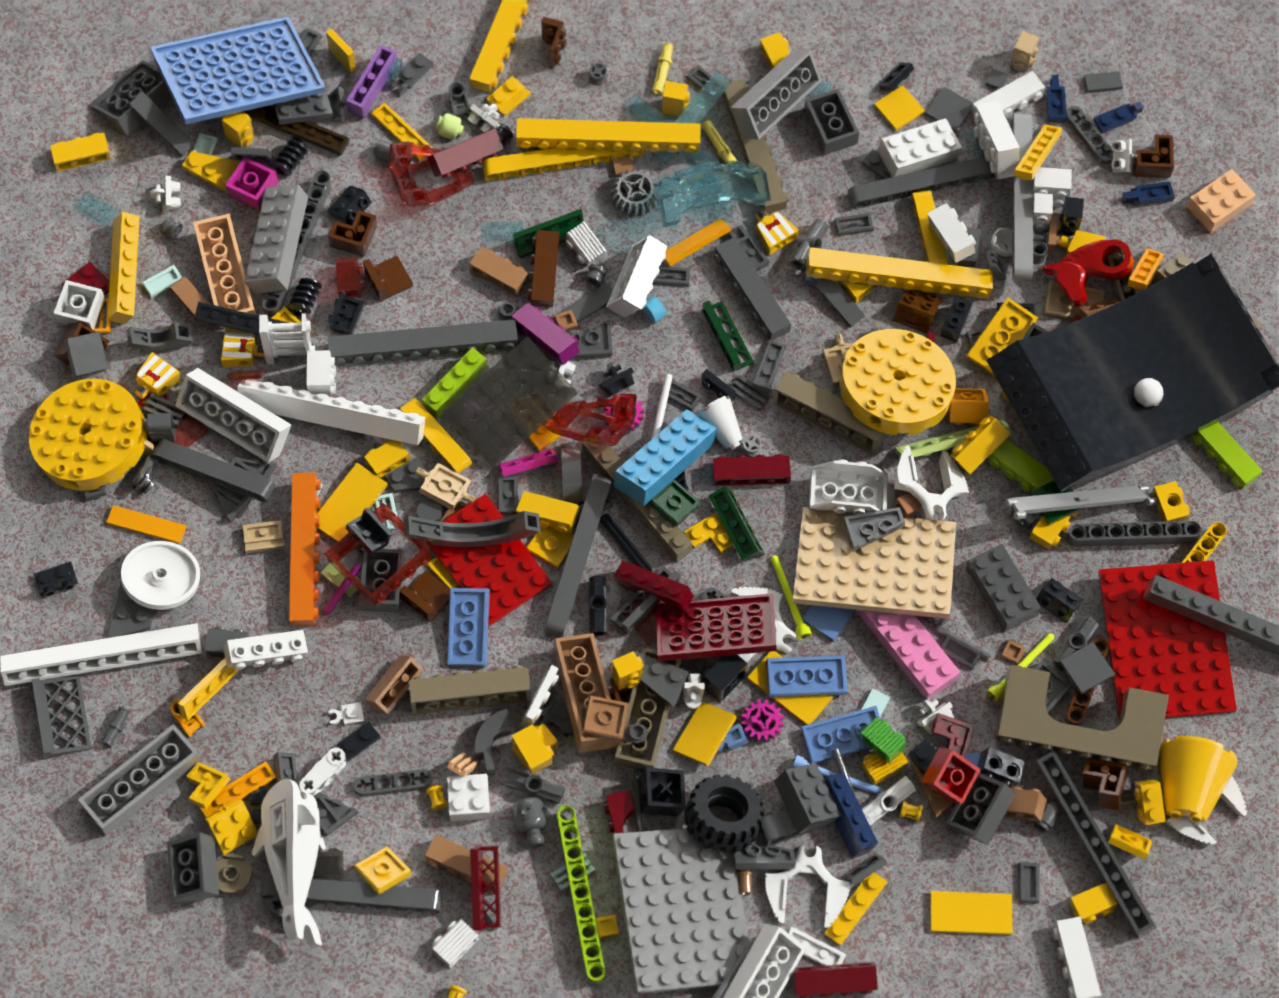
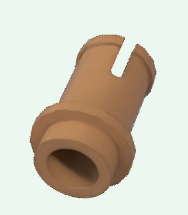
M739 869V873H737L740 884L739 892L741 894H752L751 876H753L751 869Z

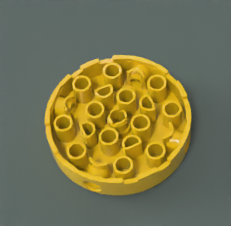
M884 329L866 334L850 347L839 376L840 394L845 406H848L853 412V416L871 429L890 435H897V433L914 435L922 433L927 428L934 427L944 418L955 392L956 377L947 355L931 340L911 331Z
M103 379L78 380L57 389L39 406L29 429L31 453L45 475L57 485L76 491L100 489V486L108 483L113 484L125 476L124 473L131 467H134L139 461L145 448L144 442L147 440V430L144 428V415L133 396L122 386Z

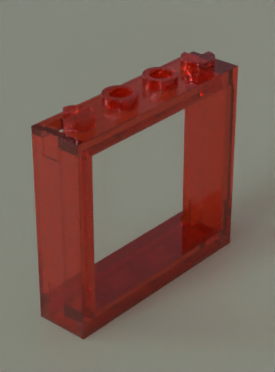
M384 503L373 512L382 524L388 520L405 537L404 522ZM350 533L345 535L325 553L328 562L373 606L383 602L392 590L398 589L407 577H412L421 565L427 564L432 557L430 547L424 541L405 537L420 552L371 593L339 562L359 545Z

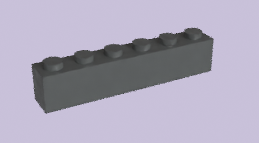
M735 237L715 246V254L713 256L718 265L721 264L724 268L723 273L725 277L732 280L734 291L737 294L740 293L743 297V305L746 308L749 307L752 311L751 316L756 323L759 322L761 325V332L764 337H768L773 341L790 332V321Z

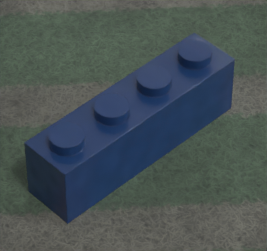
M842 773L828 777L825 780L826 785L841 813V816L834 822L851 857L855 858L869 853L879 843L845 774Z

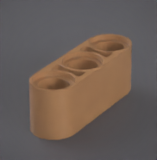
M185 276L169 286L171 293H175L178 297L177 300L183 307L186 306L188 308L189 314L193 318H195L198 301L209 304Z

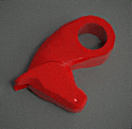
M1098 240L1075 249L1058 263L1042 266L1045 275L1054 277L1059 288L1073 306L1082 307L1088 300L1085 286L1089 276L1120 280L1127 277L1133 270L1134 258L1129 246L1122 240ZM1112 253H1122L1125 256L1123 262L1117 267H1107L1104 265L1105 259Z

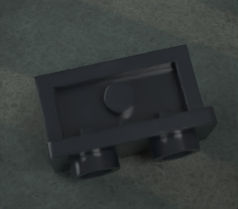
M349 185L327 212L332 217L341 219L345 224L352 226L358 210L364 212L372 201L364 189Z
M342 291L340 296H337L335 299L334 311L330 312L328 316L330 330L344 335L353 334L364 308V301L348 297L346 292Z
M365 508L360 517L346 525V530L370 556L388 546L392 536L389 528L384 526L376 514L371 512L369 508Z
M1053 578L1047 582L1036 598L1040 606L1065 623L1070 620L1073 613L1084 600Z
M554 696L540 714L543 717L542 721L550 727L553 724L559 727L558 732L568 738L570 735L574 738L567 705Z
M925 739L911 750L907 757L925 775L938 749L932 742L929 743Z

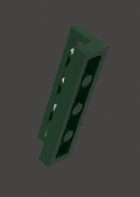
M582 210L570 212L514 233L513 244L519 257L523 258L531 255V253H535L536 248L532 247L533 236H537V230L559 232L558 244L565 242L566 234L584 222Z
M710 301L702 303V312L733 372L754 364L723 301L711 305ZM721 307L723 311L721 318L717 316L714 309ZM722 322L731 326L729 333L725 332ZM730 338L738 340L739 345L737 349L733 347ZM737 354L746 355L748 361L741 363Z
M723 486L710 494L708 497L742 561L745 562L755 555L759 557L764 556L765 553L733 492Z

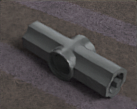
M816 219L807 234L799 237L798 249L790 261L791 265L797 270L806 268V257L810 247L821 249V240L829 228L828 224L823 220Z
M1084 616L1053 661L1058 669L1065 671L1059 663L1060 660L1085 647L1099 626L1096 620ZM1072 641L1079 642L1080 646H1074Z
M510 768L506 772L503 786L527 793L531 797H539L557 804L561 803L565 792L564 786L543 780L538 775H528ZM532 783L539 784V788L533 790L529 787V785Z

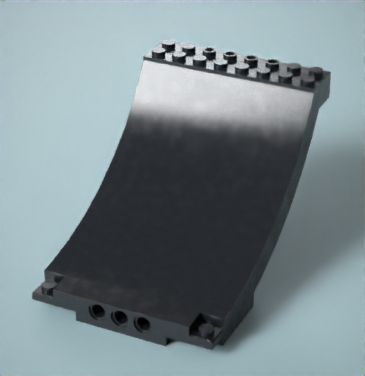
M1209 254L1197 263H1190L1156 284L1088 317L1040 335L1017 340L986 360L1058 488L1063 492L1072 490L1086 480L1104 475L1156 454L1218 422H1226L1272 394L1273 390L1279 387V364L1213 254ZM1152 378L1159 381L1163 387V398L1159 405L1145 407L1137 402L1134 397V388L1140 380Z

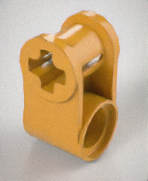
M176 699L171 703L170 711L181 729L191 738L196 730L206 725L197 713L189 720L182 718L181 714L175 713V710L179 708L178 703L182 700Z

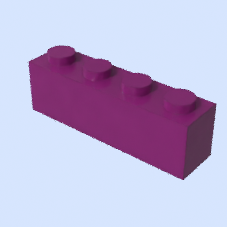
M528 302L512 315V319L516 320V328L560 364L565 365L580 352L577 338L566 333V330L561 325H556L550 316H545L537 306L534 307Z

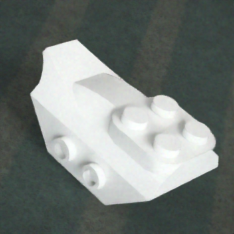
M843 459L812 466L809 484V508L818 511H834L840 514L850 512L855 515L894 508L895 490L888 483V474L876 466L862 461L853 463Z

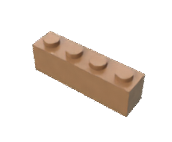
M435 834L425 854V859L428 861L427 864L435 869L439 867L446 869L445 872L450 876L456 877L459 875L464 878L466 883L471 885L470 850ZM483 856V859H484L488 864H490V863L493 861V860H491V859H489V858ZM499 863L501 889L509 869L507 866ZM487 869L484 873V879L491 884L494 880V874Z

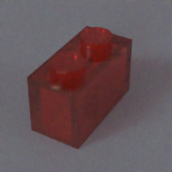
M358 257L335 259L339 296L342 291H345L348 297H362L361 291H365L364 280H360V275L363 274L362 263L359 264Z

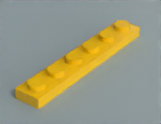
M1046 124L1043 126L1016 167L1015 177H1019L1022 180H1032L1060 138L1062 128Z

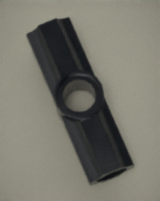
M593 576L589 577L590 634L602 636L607 634L606 577ZM596 603L603 605L601 608L593 607Z

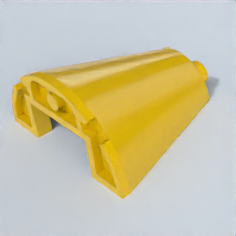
M1175 736L1172 741H1169V739L1162 741L1158 760L1166 815L1176 819L1188 816L1193 822H1206L1237 767L1236 755L1231 750H1228V752L1224 750V745L1201 737Z

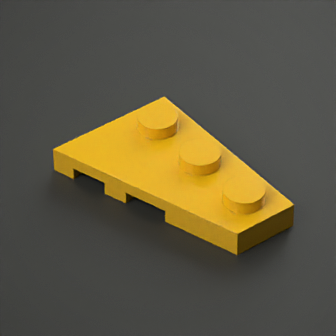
M191 151L182 164V169L227 192L225 185L240 164V161Z

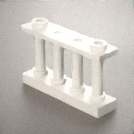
M302 314V323L277 324L269 322L267 315H259V333L266 364H274V358H278V356L307 355V351H315V346H312L309 334L311 332V323L307 321L306 314ZM274 331H293V332H274ZM281 339H303V340H281Z

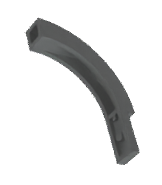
M522 511L516 515L499 520L464 524L445 523L413 516L403 518L405 537L431 541V545L445 547L497 545L524 539L541 532L539 514Z

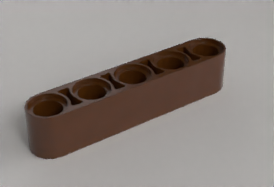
M1095 638L1092 642L1103 649L1100 653L1105 659L1109 644L1104 638ZM1075 687L1065 716V724L1081 726L1095 687L1082 695ZM1076 698H1082L1085 703L1077 702ZM1070 716H1077L1079 721H1073Z

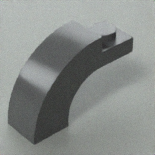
M174 322L168 327L156 330L129 327L126 330L128 347L140 348L141 353L177 350L193 342L191 325Z
M580 442L561 443L563 501H582Z
M508 709L501 710L490 716L481 725L475 739L476 759L483 758L480 759L482 771L486 770L488 776L495 775L491 753L494 742L500 736L511 733Z

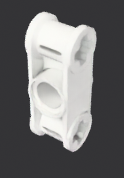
M332 748L317 762L311 771L300 781L301 792L314 796L330 784L329 781L332 782L346 765L344 751L340 748ZM334 757H336V758H339V757H340V761H338V760H335V761H334L333 758H334ZM306 786H309V787L312 786L313 789L311 790V789L308 788V789L306 790Z

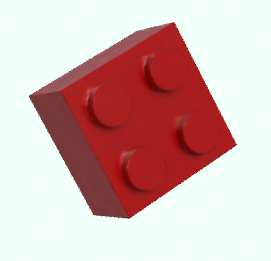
M939 747L921 782L949 802L963 804L981 769L954 750Z

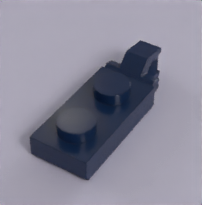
M1051 75L1050 84L1046 86L1048 122H1066L1065 86L1059 84V75Z
M1141 102L1133 105L1130 103L1124 104L1094 117L1093 120L1103 134L1134 121L1138 117L1137 114L1143 111L1144 106Z
M1171 182L1135 186V188L1130 189V192H1123L1121 198L1123 204L1145 205L1174 201L1175 196Z

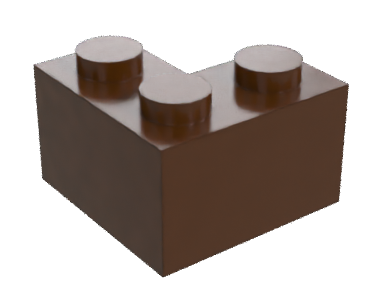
M1155 134L1151 150L1136 151L1133 160L1134 176L1171 177L1174 169L1173 135Z
M358 210L352 226L334 221L328 235L330 247L365 257L377 228L376 215Z
M1087 758L1083 771V788L1099 791V807L1119 810L1127 780V765Z

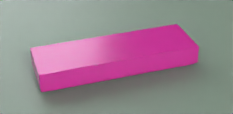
M551 448L500 463L498 466L502 476L506 477L557 462L558 458Z

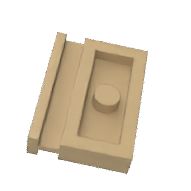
M281 520L243 525L246 554L285 549Z

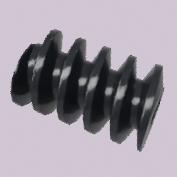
M296 136L291 137L287 145L282 148L283 151H280L278 156L275 157L274 162L270 164L271 168L280 175L286 174L291 176L292 172L289 169L295 171L296 166L294 164L299 165V159L303 160L305 158L302 153H309L304 142Z
M301 278L299 280V285L296 286V291H294L290 304L287 306V309L296 317L302 318V314L311 313L309 308H313L314 304L312 302L317 300L314 295H319L320 292L317 289L322 288L321 283L311 278Z

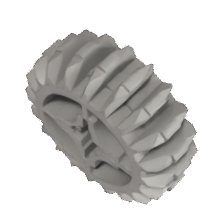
M635 168L632 172L627 169L625 174L620 172L619 177H615L614 183L611 185L610 195L612 196V202L615 203L616 209L621 207L622 213L627 210V214L630 215L631 211H633L635 216H637L638 211H641L644 215L645 209L650 212L652 207L656 206V201L659 200V183L655 181L654 176L650 177L649 171L644 174L642 169L639 172H636ZM644 185L648 187L650 194H647L643 189ZM621 189L625 190L627 198L623 197L620 192Z

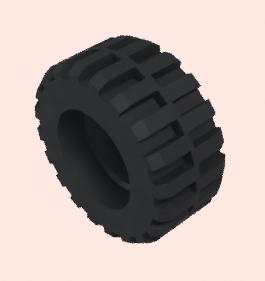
M713 775L712 778H704L695 785L686 805L684 821L689 834H693V839L697 843H702V847L706 849L709 847L713 849V852L717 853L718 851H723V853L739 852L742 848L746 849L750 846V843L755 840L764 816L763 801L760 797L758 798V792L755 789L752 790L748 782H742L741 778H731V775H724V777ZM709 807H727L734 811L740 820L736 822L722 821L710 812Z

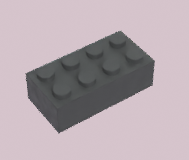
M1003 544L968 560L966 568L1004 632L1039 615L1041 610L1039 603Z

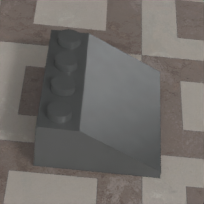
M142 60L90 103L89 106L118 132L128 137L145 123L129 106L141 92L160 109L170 100H173L159 69Z

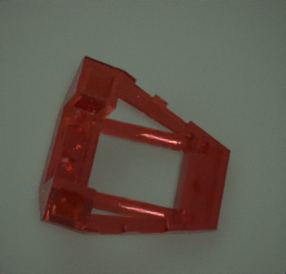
M413 142L390 144L391 174L401 201L412 207L437 203L472 185L475 181L469 165L467 164L468 168L460 172L457 169L451 171L454 183L425 190V187H417L412 171L428 167L430 164L428 159L410 164L413 158L412 154L432 155L446 148L435 149L425 144L418 146L414 145Z
M636 394L613 395L612 399L607 400L604 397H599L597 401L587 403L586 400L566 403L546 424V427L554 434L576 441L615 446L634 424L637 396ZM612 406L615 417L591 409ZM579 414L610 423L608 427L592 426L587 433L567 428Z

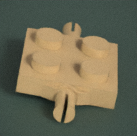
M839 333V336L838 334L834 335L837 343L836 346L823 350L833 386L839 385V376L845 356L854 344L844 343L841 333Z
M439 463L430 472L420 467L415 472V475L425 479L419 493L451 510L462 499L469 503H473L476 500V497L466 493L472 480Z

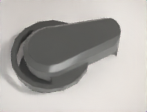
M150 455L144 458L132 480V489L135 492L143 487L141 493L146 494L154 484L155 479L150 476L152 466L156 468L160 462Z

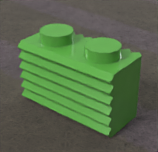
M875 717L860 732V740L888 764H891L905 750V737L900 732H894L889 723L884 719L881 720Z

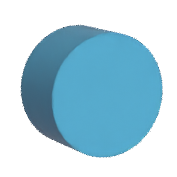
M652 296L646 300V305L642 310L653 324L667 316L664 306L657 297Z

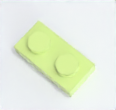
M333 559L321 572V575L339 588L350 571ZM358 577L354 578L345 591V594L350 598L361 586V580Z

